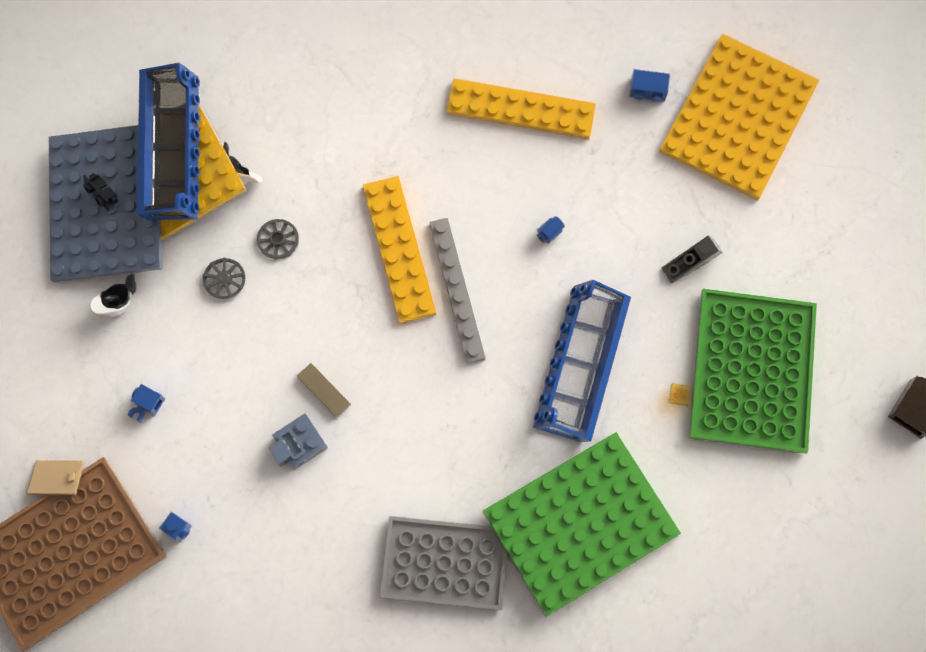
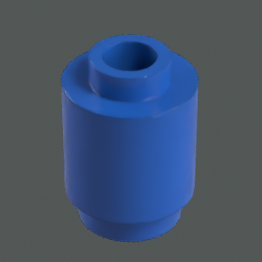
M557 216L549 218L537 229V237L543 243H550L563 232L562 229L565 225Z

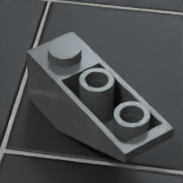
M708 235L663 266L662 270L670 282L674 283L704 266L723 252L713 237Z

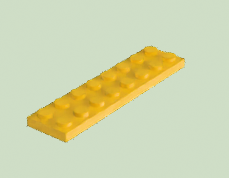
M453 78L447 114L590 139L596 103Z
M399 176L363 184L399 323L402 324L436 315V309Z

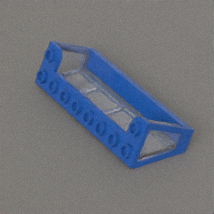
M596 280L575 285L570 292L571 299L565 309L566 316L560 326L561 333L555 344V354L550 361V371L544 381L545 388L539 398V409L534 416L533 428L579 442L592 441L631 300L630 296Z

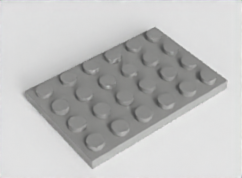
M389 516L380 598L501 611L507 552L491 526Z

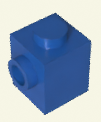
M170 512L159 529L176 541L181 542V540L188 536L192 525L175 513Z

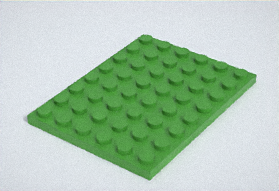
M702 289L689 438L795 453H808L817 303Z
M617 432L482 511L545 617L681 534Z

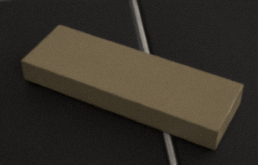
M312 363L297 375L301 382L336 418L351 405Z

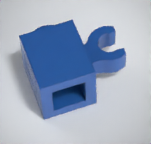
M141 384L139 388L137 387L133 391L131 396V402L138 407L130 409L128 416L132 418L135 413H139L137 421L141 423L147 411L153 415L157 414L165 398L156 391Z

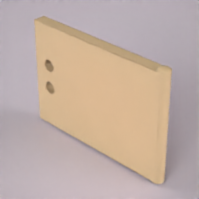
M36 460L27 495H76L84 461Z

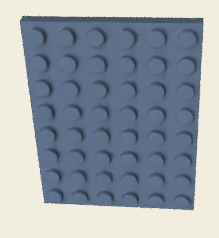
M138 125L49 137L51 281L59 282L162 270L161 220H146L137 215ZM91 174H98L107 184L102 190L110 187L118 196V202L109 205L110 211H107L103 206L100 207L92 193L88 194L83 187V175L89 179ZM159 186V192H158V209L161 208V207H160V186Z

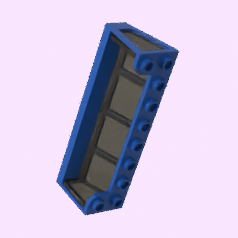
M180 62L139 70L137 215L146 220L198 219V194L200 191L198 186V176L200 174L198 167V158L200 156L198 149V140L200 139L198 122L200 121V80L196 74Z

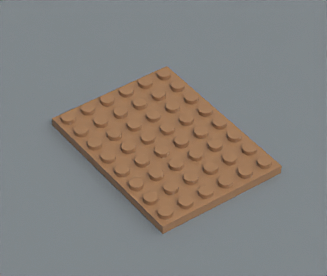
M105 457L82 470L76 495H43L0 523V614L20 649L24 652L167 557Z

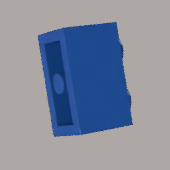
M634 69L631 77L629 97H634L637 100L649 99L654 102H665L668 95L670 74Z

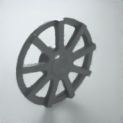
M274 219L266 222L257 234L259 250L263 255L274 260L291 256L299 244L297 229L292 223L283 219ZM276 222L284 223L281 231L277 230ZM271 223L273 224L274 231L272 233L265 229V227ZM289 225L293 231L284 234L286 227ZM261 232H265L270 238L260 239ZM295 234V242L286 240L287 237ZM264 242H270V245L267 246L265 249H263L260 244ZM284 244H290L293 247L288 251ZM273 246H275L274 255L267 253ZM279 247H282L285 254L278 255Z
M226 257L210 262L203 273V285L206 291L218 299H228L237 295L243 289L246 280L243 267L237 261ZM223 262L222 271H220L215 265ZM226 262L234 264L228 271H226ZM236 267L240 269L241 273L231 275ZM213 268L217 275L208 274V272ZM242 277L241 285L232 281L233 278ZM207 278L216 279L214 282L207 285ZM216 284H219L218 289L214 294L210 290V288ZM231 284L239 288L233 294H231L229 289ZM222 287L226 288L227 296L219 295Z

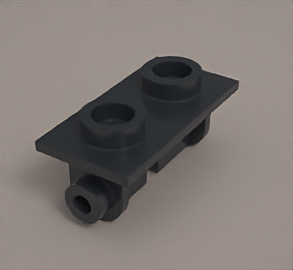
M91 174L89 179L83 175V187L88 194L92 193L100 207L103 206L107 211H110L109 205L111 203L116 204L118 196L110 187L102 190L107 184L98 174Z

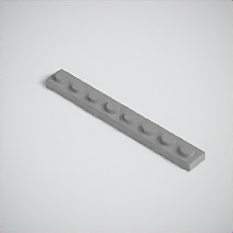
M444 218L431 221L430 227L466 363L485 360L486 357L449 220Z

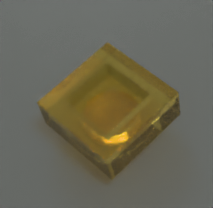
M671 383L668 403L688 406L691 386Z

